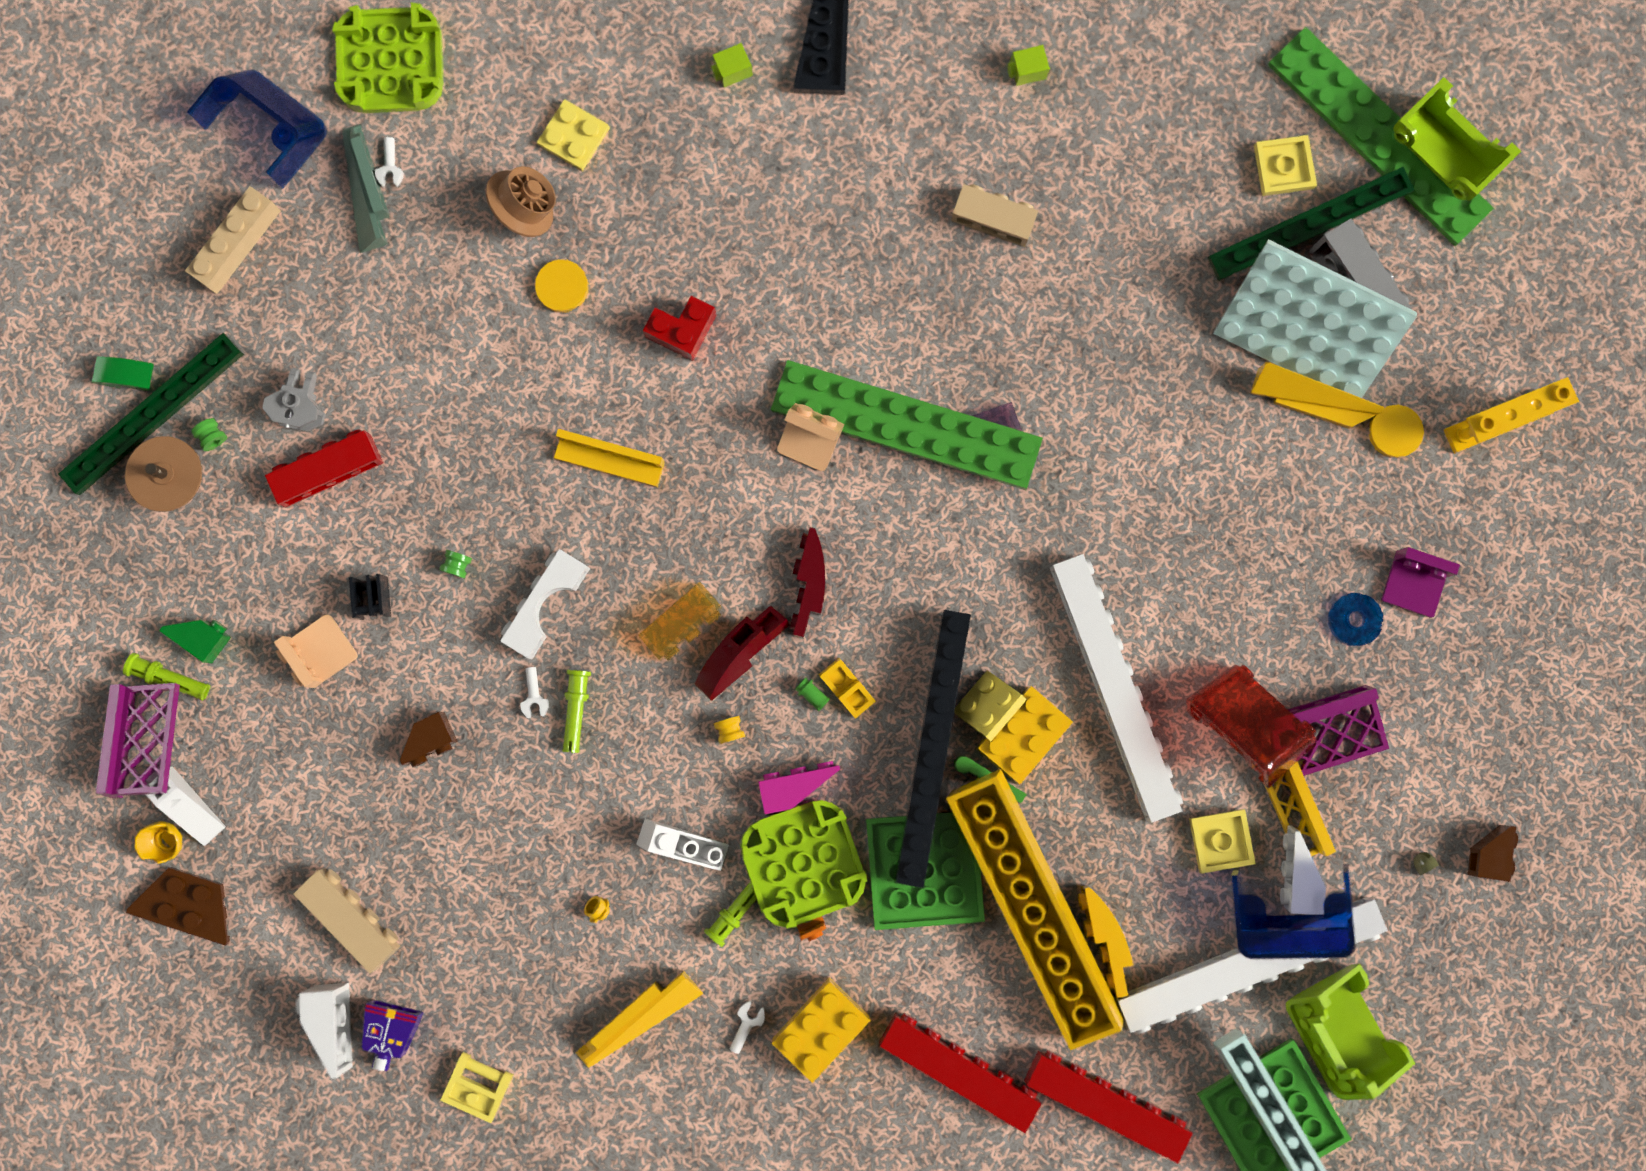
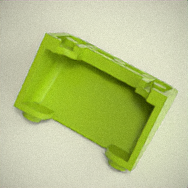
M1443 77L1394 125V137L1399 143L1405 144L1452 190L1456 198L1469 201L1477 196L1521 150L1513 142L1506 147L1497 145L1500 142L1498 138L1490 142L1453 106L1458 101L1455 97L1452 99L1449 97V90L1453 85Z
M1360 963L1351 964L1294 995L1286 1002V1010L1328 1088L1336 1097L1342 1100L1375 1099L1415 1065L1409 1049L1404 1043L1393 1039H1385L1360 994L1369 986L1367 973L1363 970Z

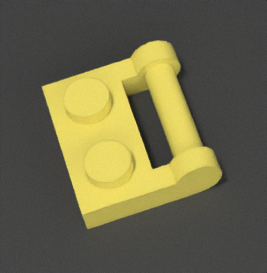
M463 1052L440 1101L492 1123L514 1074L508 1071L505 1073L470 1058V1054ZM468 1069L499 1083L497 1091L462 1076L464 1070Z

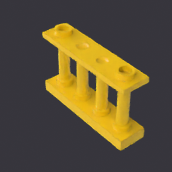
M1566 377L1466 418L1465 421L1445 428L1443 431L1455 454L1551 415L1558 410L1578 403L1579 400L1569 378Z

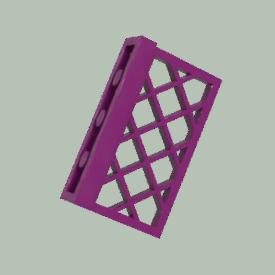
M179 684L110 685L96 794L114 799L129 795L167 793ZM164 691H169L168 701L161 707L156 699ZM136 693H143L146 699L136 708ZM152 704L157 709V712L147 721L142 713ZM163 716L166 720L165 727L157 733L152 726ZM138 718L143 726L133 735L131 733L132 723ZM149 731L154 738L143 747L138 740ZM160 744L162 746V754L154 760L149 753ZM135 745L140 753L129 762V749ZM145 758L150 763V766L140 775L135 767ZM156 771L159 774L158 786L150 787L146 780ZM131 772L136 780L129 788H124L125 777Z
M1368 685L1264 717L1267 727L1270 728L1276 751L1285 748L1304 759L1300 767L1304 776L1390 749L1376 699H1379L1377 689ZM1369 705L1371 715L1367 723L1355 718L1361 707ZM1338 714L1348 717L1341 732L1330 726L1333 718ZM1353 721L1364 726L1357 740L1346 735ZM1313 722L1322 725L1315 740L1304 734L1308 725ZM1327 729L1339 734L1332 748L1320 743ZM1288 730L1297 733L1290 748L1282 744L1279 733ZM1369 730L1377 733L1380 741L1379 745L1368 747L1363 744ZM1302 737L1313 742L1306 757L1295 751ZM1344 737L1355 743L1351 753L1347 755L1337 752ZM1318 746H1321L1330 752L1325 762L1318 764L1311 759ZM1335 754L1340 756L1338 758L1333 759ZM1309 762L1314 764L1313 766L1307 767Z

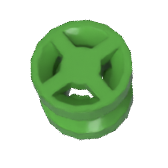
M214 418L198 423L191 430L194 438L200 440V447L203 451H211L227 440V435L218 429V422Z
M446 549L444 554L446 560L440 565L439 570L465 579L467 575L465 569L471 563L472 558Z

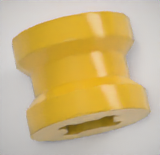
M740 716L713 723L714 728L718 730L720 735L718 738L719 744L746 737L744 731L739 726L741 722Z

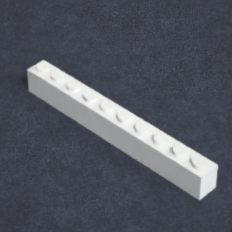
M1084 554L1051 566L1050 571L1146 822L1152 823L1182 812L1180 804H1183L1182 797L1178 789L1173 788L1170 781L1173 778L1171 768L1167 762H1163L1160 755L1163 752L1162 745L1158 737H1154L1150 728L1153 726L1152 719L1148 711L1144 712L1142 708V693L1139 687L1134 686L1132 682V667L1128 660L1124 661L1122 656L1123 644L1119 635H1114L1111 625L1114 624L1110 611L1108 609L1105 610L1101 600L1104 599V595L1100 585H1095L1092 577L1094 568L1091 561L1085 559Z
M1365 897L1324 913V915H1319L1128 991V996L1118 998L1115 996L1114 1000L1124 1018L1123 1022L1126 1029L1130 1033L1141 1034L1150 1030V1025L1158 1022L1161 1024L1172 1022L1176 1019V1015L1185 1011L1187 1014L1197 1012L1202 1009L1201 1005L1210 1001L1215 1004L1228 998L1227 995L1233 992L1244 993L1253 989V984L1258 982L1269 983L1279 978L1278 974L1283 972H1298L1304 968L1303 964L1308 962H1323L1330 958L1329 954L1339 951V953L1348 952L1355 948L1354 944L1361 941L1365 943L1376 941L1380 938L1381 933L1388 930L1375 899Z

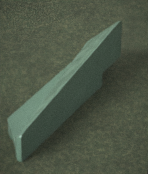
M361 124L343 129L342 134L359 251L363 253L388 245L380 220L389 218L390 215L380 184L375 177V168Z

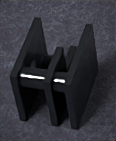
M376 574V577L366 575V581L349 577L352 618L365 620L364 615L377 617V614L391 617L387 576L382 574ZM367 590L368 605H363L362 591Z

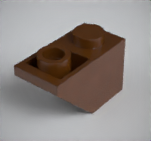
M437 712L413 724L400 758L401 765L411 764L412 768L427 762L426 756L436 752L437 756L453 749L451 745L458 741L445 712Z
M1499 825L1470 848L1467 875L1511 882V876L1515 872L1514 849L1518 844L1516 827Z

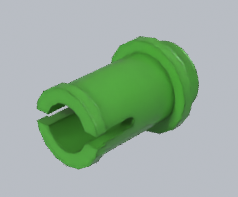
M805 677L795 690L798 692V696L802 695L819 712L830 698L812 684V679L809 681Z

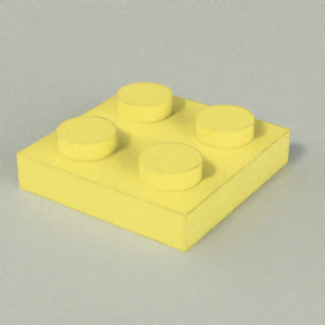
M564 99L540 136L537 144L583 171L609 131L610 126Z
M1308 135L1255 143L1254 151L1262 196L1312 190L1317 186Z
M987 670L955 707L954 713L989 741H992L1026 699L1022 694Z
M1245 809L1189 818L1199 873L1203 874L1256 864Z

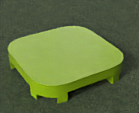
M411 2V7L360 9L359 5L348 7L349 11L342 15L339 21L334 22L333 33L336 36L337 82H334V86L345 105L353 111L360 113L419 111L434 105L442 95L443 53L441 28L432 12L422 7L420 3Z
M823 800L807 802L756 821L742 835L740 843L741 856L759 908L764 917L776 926L784 928L797 927L799 924L839 909L850 907L858 902V899L864 892L867 882L866 871L863 870L846 821L847 817L842 809L833 803Z

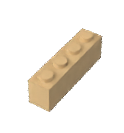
M249 186L185 271L218 294L281 210L271 200Z
M326 868L317 870L294 893V896L371 974L378 970L401 947L396 942L398 940L397 935L389 928L384 929L378 923L379 917L374 911L369 908L365 910L358 903L360 897L353 890H346L339 883L341 878L332 869L327 871Z

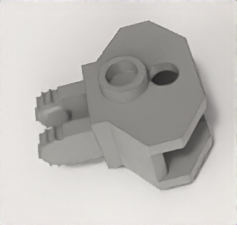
M291 368L287 384L282 385L281 390L265 397L262 408L271 420L280 426L309 432L323 425L326 415L316 403L317 396L313 394L317 375L316 372H308L303 389H299L300 369Z

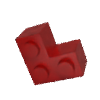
M690 296L679 319L655 307L643 329L645 338L693 361L717 315L715 307L696 297Z

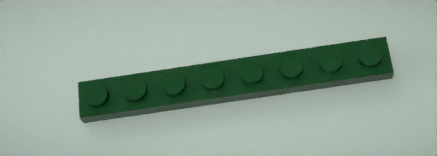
M1403 166L1218 251L1207 259L1219 282L1252 267L1268 239L1287 249H1291L1340 226L1351 218L1354 220L1412 193L1415 189Z
M222 333L58 473V475L75 494L81 495L244 354L225 333Z

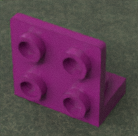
M1410 547L1397 550L1381 601L1432 618L1435 616L1446 578L1457 575L1460 564Z

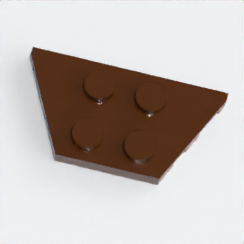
M167 868L126 910L127 914L226 946L230 942L226 925L227 911L224 906V885L177 868Z

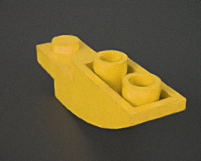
M1086 885L1081 886L1082 893L1078 894L1080 909L1086 912L1087 920L1083 921L1085 935L1087 938L1091 937V941L1095 944L1103 943V946L1099 947L1102 963H1107L1109 974H1105L1104 977L1110 991L1112 990V993L1117 998L1128 996L1123 968L1134 965L1126 938L1118 921L1104 901L1090 887Z

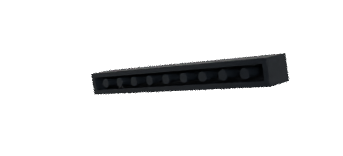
M944 610L941 616L894 883L924 888L971 614Z

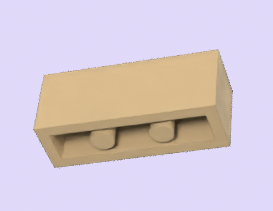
M963 184L951 221L1025 247L1039 210L1033 209L1034 207L1026 202L1016 203L1010 201L1003 194L994 193L993 195L985 192L978 185L970 184L968 186Z

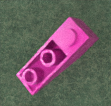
M833 761L817 764V770L807 771L806 766L790 769L791 775L780 777L779 772L764 774V780L759 781L764 813L769 814L794 808L838 772L840 765L834 766Z

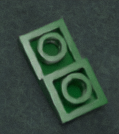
M97 356L92 383L120 389L123 386L149 392L154 363Z

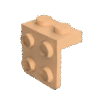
M795 403L788 410L784 421H787L777 450L784 456L819 471H825L844 424L838 422L832 416L822 415L806 405Z
M331 615L322 616L293 637L282 636L274 642L278 648L276 651L278 657L283 663H288L294 671L291 675L299 686L316 688L358 657L357 652Z

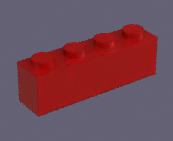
M354 430L339 442H327L317 452L303 453L296 458L297 461L273 467L272 472L266 474L265 477L277 504L285 508L383 464L384 462L371 434L365 430Z

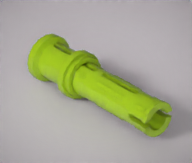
M137 653L129 655L123 667V675L136 676L144 679L145 683L149 685L176 683L180 685L179 692L193 696L201 701L206 699L211 687L209 684L163 668V665L158 661L150 662L142 659Z
M567 669L569 683L568 691L565 692L564 697H566L565 700H568L562 752H570L571 750V753H580L584 701L586 702L589 699L587 683L591 672Z
M751 882L742 890L728 909L724 908L719 912L720 916L713 925L704 930L721 947L725 945L724 940L733 929L739 928L741 923L739 920L757 900Z

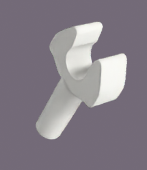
M386 137L384 138V165L381 168L375 169V177L381 186L385 187V176L392 173L393 183L398 187L403 179V171L395 166V139Z
M536 667L525 668L528 697L524 702L520 703L521 711L527 718H531V705L537 703L540 707V715L545 716L549 708V701L539 695Z
M751 1001L744 1003L737 1013L742 1023L729 1048L737 1054L740 1053L751 1028L762 1026L765 1020L764 1007L760 1008L755 1018H750L747 1015Z

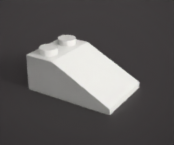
M349 983L315 985L299 993V997L296 1000V1012L300 1015V1023L330 1078H338L352 1068Z

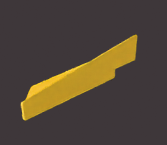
M1265 362L1258 368L1250 392L1253 395L1275 398L1273 404L1346 428L1358 425L1384 410V407L1270 362Z
M685 971L680 973L664 989L655 981L575 1053L590 1068L700 997L703 992Z

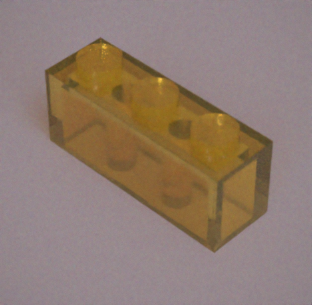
M698 582L638 636L660 661L664 658L669 661L680 652L679 645L685 640L688 643L692 642L701 633L698 629L706 622L708 625H711L721 616L719 611L722 607L701 582Z

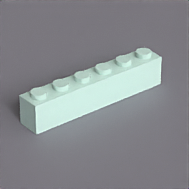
M1235 1028L1214 1041V1047L1288 1171H1326L1245 1034Z

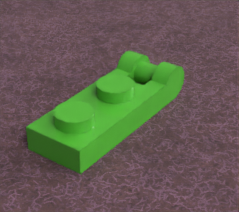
M965 756L957 757L953 763L955 770L961 773L970 772L977 777L976 780L992 773ZM1008 783L1017 802L1021 804L1027 794Z

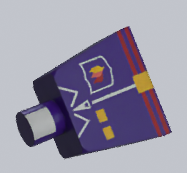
M371 1000L366 1003L362 1049L375 1053L372 1063L373 1069L388 1071L392 1057L401 1058L407 1053L423 1017V1011L378 1000Z

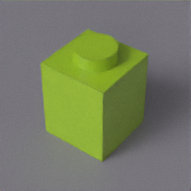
M742 43L713 54L714 65L711 66V70L715 80H721L724 88L753 76L752 65Z
M1044 45L1012 52L1010 62L1007 63V70L1010 79H1015L1016 86L1047 79L1050 67Z

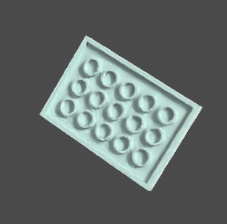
M1268 239L1216 326L1214 334L1280 367L1362 398L1416 319L1417 312Z

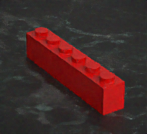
M903 1012L902 1016L897 1013L894 1014L879 1040L881 1048L1026 1134L1042 1105L1039 1098L1036 1097L1038 1093L1025 1084L1020 1088L1012 1083L1013 1077L1002 1070L995 1073L988 1068L990 1064L976 1055L974 1059L964 1054L966 1050L959 1044L951 1041L948 1045L940 1040L942 1035L934 1029L927 1027L926 1030L918 1027L916 1025L918 1021L907 1013Z
M1038 1050L1024 1078V1082L1028 1087L1179 1164L1193 1134L1186 1127L1187 1122L1174 1114L1170 1118L1161 1114L1162 1109L1149 1101L1145 1105L1136 1101L1137 1096L1122 1088L1118 1092L1110 1088L1112 1085L1110 1081L1098 1075L1095 1079L1085 1075L1086 1069L1073 1062L1071 1066L1062 1063V1057L1050 1050H1047L1046 1053Z

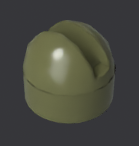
M1427 852L1419 853L1413 860L1414 867L1419 875H1423L1439 865L1435 857Z

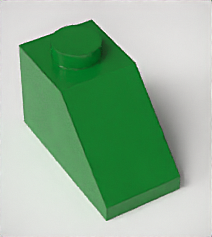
M197 620L162 626L159 630L203 663L212 664L231 639V636L225 633L227 628L216 620L211 622Z

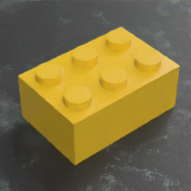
M1032 686L1027 687L1023 691L1022 695L1026 701L994 739L989 741L984 737L975 747L976 750L998 769H1001L1014 783L1019 785L1073 723L1071 719Z
M829 977L772 1038V1045L813 1083L870 1022V1016Z

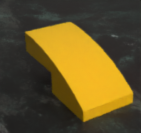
M837 658L818 674L855 719L876 702L840 658Z

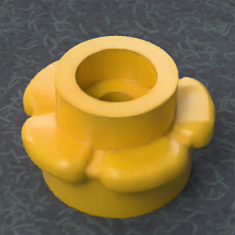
M598 896L590 898L584 908V914L589 917V921L592 923L604 920L610 911L608 899Z

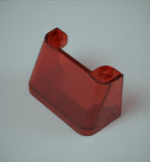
M1235 664L1194 692L1186 700L1187 712L1197 722L1202 719L1206 727H1211L1247 761V766L1250 769L1254 768L1260 775L1258 780L1269 789L1316 744L1317 740L1314 735L1316 730L1307 721L1301 722L1253 679L1254 674L1245 665L1238 666Z

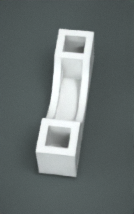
M560 549L557 553L553 552L545 563L547 569L542 576L538 575L530 587L533 591L527 599L523 598L516 608L517 616L513 622L508 621L501 632V635H503L501 642L528 659L534 658L547 637L539 623V612L543 602L555 592L562 590L576 591L590 570L588 566Z

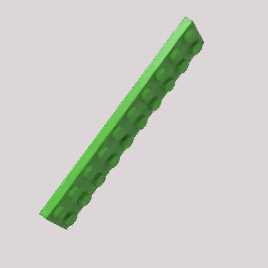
M1307 27L1268 63V66L1379 174L1383 176L1404 166L1415 189L1412 193L1404 196V198L1454 246L1459 244L1494 209L1480 194L1469 201L1456 198L1452 190L1405 144L1399 143L1394 137L1393 128L1401 118Z
M790 360L786 362L771 407L772 412L786 416L788 410L795 403L803 404L812 408L815 412L832 416L838 422L843 423L842 434L1023 490H1027L1043 440L1042 437Z

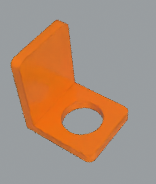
M822 916L808 923L797 925L800 940L802 941L807 938L808 941H812L823 935L822 931L826 929V924Z

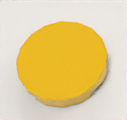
M557 259L547 263L540 269L535 279V290L538 299L547 309L554 312L567 313L573 311V309L584 303L588 295L589 283L585 272L578 264L569 260Z
M1399 404L1385 407L1383 412L1371 419L1369 425L1370 442L1375 450L1387 457L1400 458L1411 454L1420 446L1424 436L1423 422L1418 414L1409 407Z

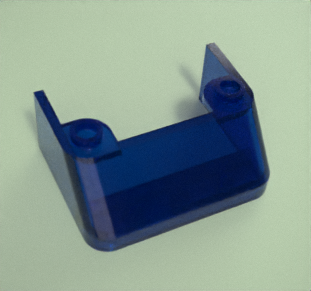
M249 69L215 78L188 109L187 113L204 130H207L227 104L231 103L241 93L272 116L279 123L272 131L271 140L276 148L281 151V154L267 169L266 173L279 187L284 189L327 135L325 123L257 70Z
M1343 864L1345 892H1333L1325 898L1323 903L1324 915L1267 916L1266 905L1261 897L1254 894H1242L1240 867L1233 869L1231 877L1237 945L1244 957L1248 959L1346 958L1354 952L1355 931L1349 864Z

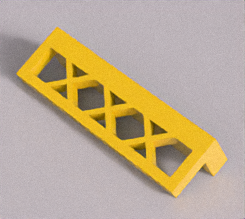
M562 429L557 430L556 437L559 442L554 456L555 460L658 488L665 464L662 457Z
M1283 748L1254 761L1284 832L1287 833L1289 825L1287 818L1291 809L1299 811L1302 818L1296 829L1300 831L1301 835L1310 836L1315 846L1309 849L1311 857L1318 853L1324 856L1335 853L1336 850L1294 752ZM1277 759L1280 770L1277 778L1268 776L1264 765ZM1280 784L1288 786L1291 791L1287 803L1279 801L1277 797Z

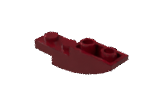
M812 527L809 528L808 534L803 532L799 547L804 549L802 559L796 558L793 574L797 575L796 582L804 583L806 587H800L796 603L801 604L798 614L793 613L789 629L794 630L793 636L802 639L805 636L810 613L821 615L825 594L824 556L816 529Z
M771 605L753 621L749 617H745L711 654L694 683L695 686L710 701L714 700L752 667L749 660L790 626L787 619Z

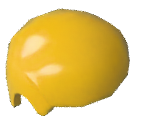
M158 821L140 829L135 836L134 848L142 860L151 859L156 861L157 864L174 859L181 851L182 834L175 825L165 821ZM162 839H163L170 847L165 846V845L162 843Z

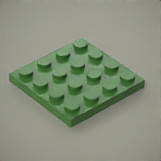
M953 812L936 814L924 888L894 883L906 816L866 819L875 930L985 922L980 866Z
M1290 1038L1259 1056L1260 1061L1319 1159L1352 1140L1295 1040ZM1231 1073L1196 1093L1240 1171H1288Z

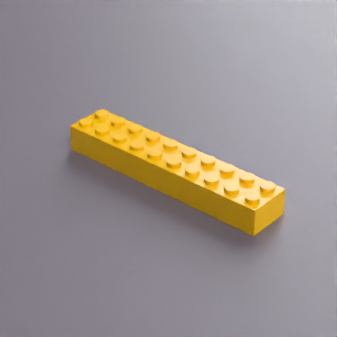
M999 769L952 790L946 799L1070 1051L1122 1031L1124 1018L1002 770Z

